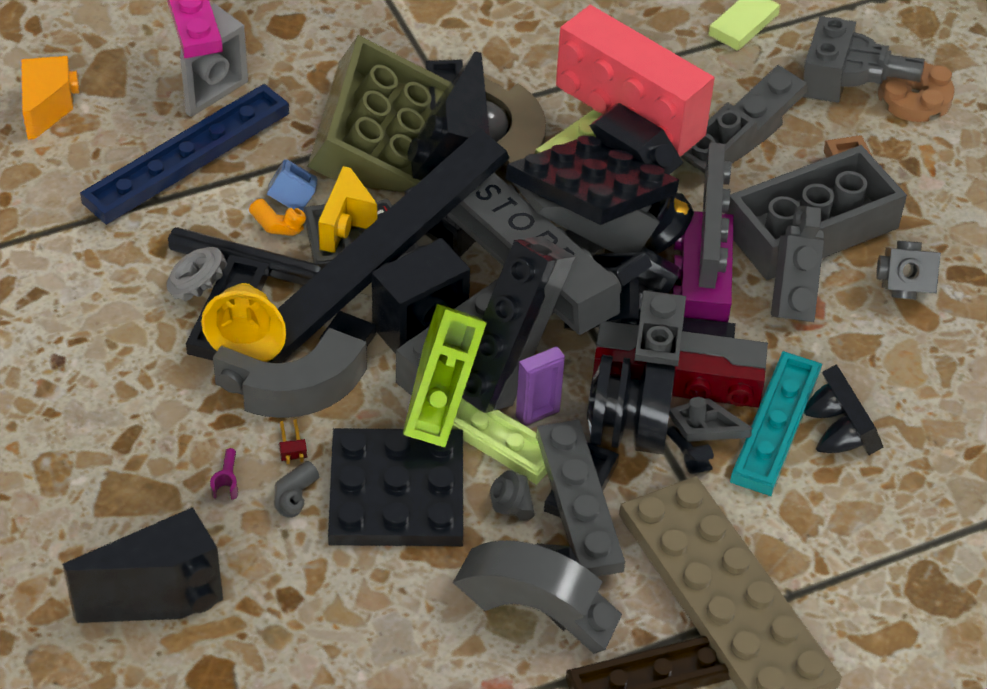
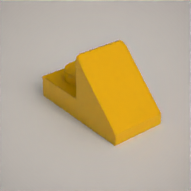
M342 167L318 221L319 250L335 253L341 238L346 239L348 237L351 226L367 229L377 220V203L349 167Z

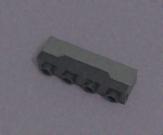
M543 236L514 240L482 318L487 324L462 396L464 400L484 413L513 406L517 396L519 361L534 356L576 256Z

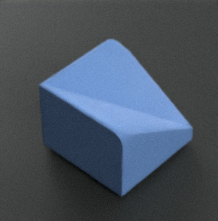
M284 159L269 183L267 195L289 208H298L303 211L315 193L318 179L308 171Z

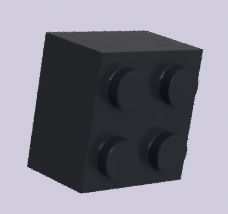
M440 238L428 245L420 246L413 252L393 262L386 263L372 272V323L376 324V332L395 354L396 349L430 326L437 304L455 309L469 299L470 268Z

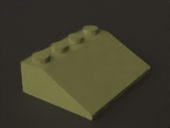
M357 35L338 63L307 167L337 181L342 167H349L365 187L405 193L407 189L421 181L412 178L411 161L408 160V148L411 141L417 137L432 111L430 110L431 94L429 87H435V100L437 103L451 82Z

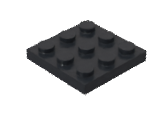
M588 135L579 136L578 139L571 142L554 145L551 149L537 154H529L523 159L509 163L506 172L507 180L599 225L677 194L679 179L664 173L665 171L662 167L638 161L633 158L631 153L612 149L602 144L599 138Z
M333 428L328 545L463 546V430L451 429L446 447H441L403 435V429Z

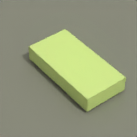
M738 0L710 25L708 35L739 51L779 15L780 4L772 0Z

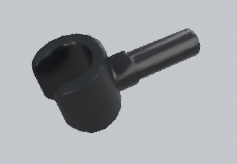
M674 426L667 429V435L684 454L685 466L689 473L694 474L713 470L709 459L714 457L710 445L693 447Z

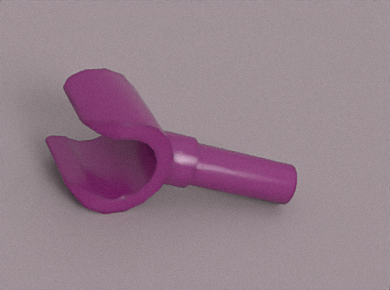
M233 448L226 449L222 470L216 472L211 477L210 487L214 499L217 498V490L222 486H230L231 500L236 499L238 496L237 480L233 472L236 450Z

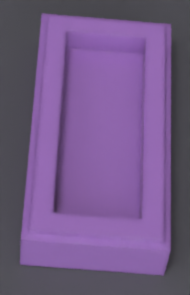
M558 346L519 361L516 417L523 425L527 426L560 411L565 356Z

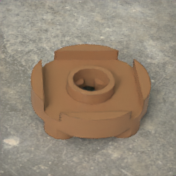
M925 62L920 83L887 77V80H883L879 84L878 97L880 101L883 98L889 104L887 110L901 119L912 122L929 121L931 115L940 113V118L949 111L954 97L955 88L951 81L952 73L947 67L935 66ZM912 89H917L920 91L919 93L912 92Z

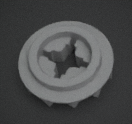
M216 247L197 249L187 254L172 269L167 280L168 292L174 299H182L183 301L190 300L194 295L200 297L203 291L213 288L212 284L223 276L222 270L227 265L224 255Z

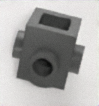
M897 240V248L886 247L885 256L879 255L876 278L877 280H882V288L892 290V297L916 299L917 292L937 294L941 253L921 250V242ZM909 263L911 267L910 273L904 276L903 268Z

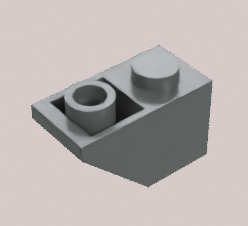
M652 291L643 292L635 361L678 366L686 296Z

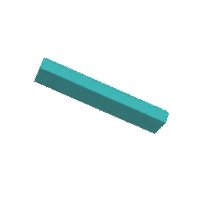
M782 351L752 423V436L746 438L732 471L730 483L772 496L807 404L821 373L822 363Z

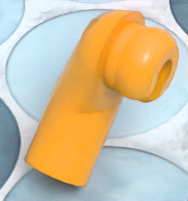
M264 199L255 200L249 208L252 216L269 234L295 236L304 229L303 224L306 221V215L298 208L287 209L285 215L276 214Z

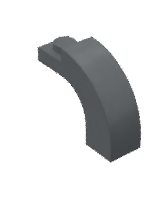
M328 328L317 346L309 354L287 363L263 362L221 346L213 356L215 384L230 393L243 395L244 409L252 414L275 418H289L312 414L337 403L358 384L367 370V342Z
M499 540L471 548L453 581L462 592L484 611L506 604H519L537 609L549 615L565 627L593 654L606 650L622 616V613L598 592L603 581L595 574L558 552L531 543Z

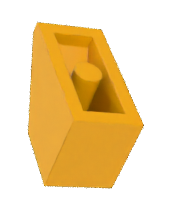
M68 56L21 59L22 112L27 139H36L73 110V94L79 93V80L77 71H70Z

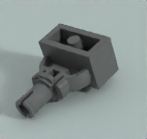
M820 16L805 61L803 81L807 83V93L803 97L839 103L844 87L860 86L868 82L881 84L883 80H887V77L920 83L925 59L892 55L888 45L877 44L870 37L855 33L856 21Z

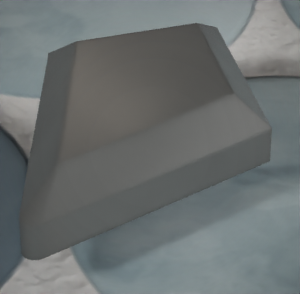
M694 397L690 399L688 404L670 408L669 417L686 441L730 440L752 436L751 426L709 398Z

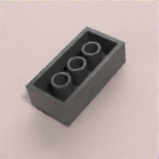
M860 145L730 194L729 211L726 214L734 215V242L767 281L776 275L780 235H785L787 226L793 225L794 208L796 206L821 208L819 230L824 232L822 258H825L898 229L907 195L867 150Z

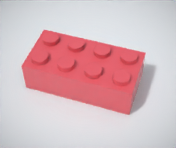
M591 4L560 27L556 76L557 87L601 114H604L615 104H622L663 129L680 157L706 136L714 76Z

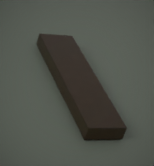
M705 636L566 670V681L569 689H696L727 681L731 678L729 677L727 666L725 663L720 664L716 658L715 651L709 648L710 641Z

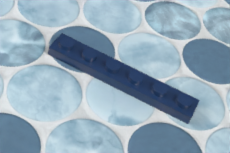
M262 84L80 192L81 202L107 225L289 115V103L266 84Z

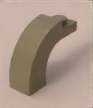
M484 77L486 101L496 104L504 111L510 128L507 134L497 142L507 150L510 159L498 168L495 174L506 184L514 186L518 193H520L514 183L506 179L507 165L523 159L529 154H535L536 149L545 143V115L537 99L520 84L517 83L507 91L499 84Z

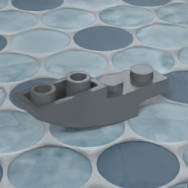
M778 64L734 106L727 102L708 120L706 136L684 153L681 158L705 174L710 142L725 144L724 160L734 163L764 142L783 125L782 116L807 93V83Z

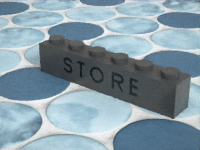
M495 172L447 214L502 266L506 262L514 240L543 236L576 256L553 312L578 335L620 313L621 284L617 276L613 272L605 270L597 263L589 251L584 248L581 249L574 243L561 227H556L547 218L537 214L530 203L519 195L516 188L506 184Z

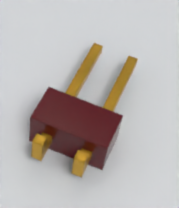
M297 419L293 420L296 440L286 441L284 423L280 421L283 442H279L281 461H286L287 464H290V460L300 459V462H304V458H307L305 439L300 440Z

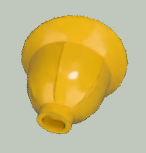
M241 283L226 289L208 302L203 310L202 330L207 341L216 351L223 346L257 360L268 362L273 360L285 345L286 327L281 313L269 301L265 293L250 284Z

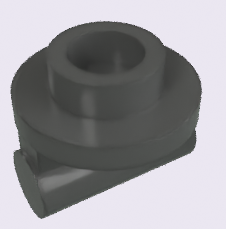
M509 470L501 474L493 482L490 489V498L493 509L497 513L503 515L513 514L522 521L530 520L534 517L535 513L528 478L525 475Z

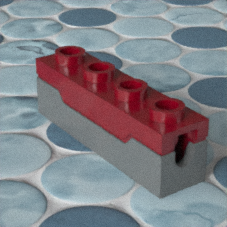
M608 321L599 325L593 377L601 363L603 354L613 356L611 375L621 376L623 358L625 357L631 360L632 378L641 379L647 362L634 360L638 325ZM682 331L678 366H675L672 396L688 399L702 397L704 399L709 398L718 403L759 408L765 382L768 342Z

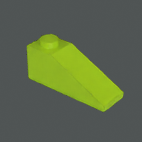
M437 304L423 345L403 435L446 447L487 322L477 316Z

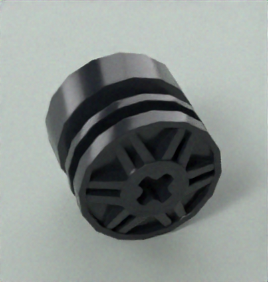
M602 354L601 363L594 377H592L588 402L587 420L590 431V444L601 446L604 427L613 428L611 447L618 448L624 430H633L635 451L663 454L675 366L647 362L641 379L632 378L631 360L624 357L621 376L611 375L613 356Z

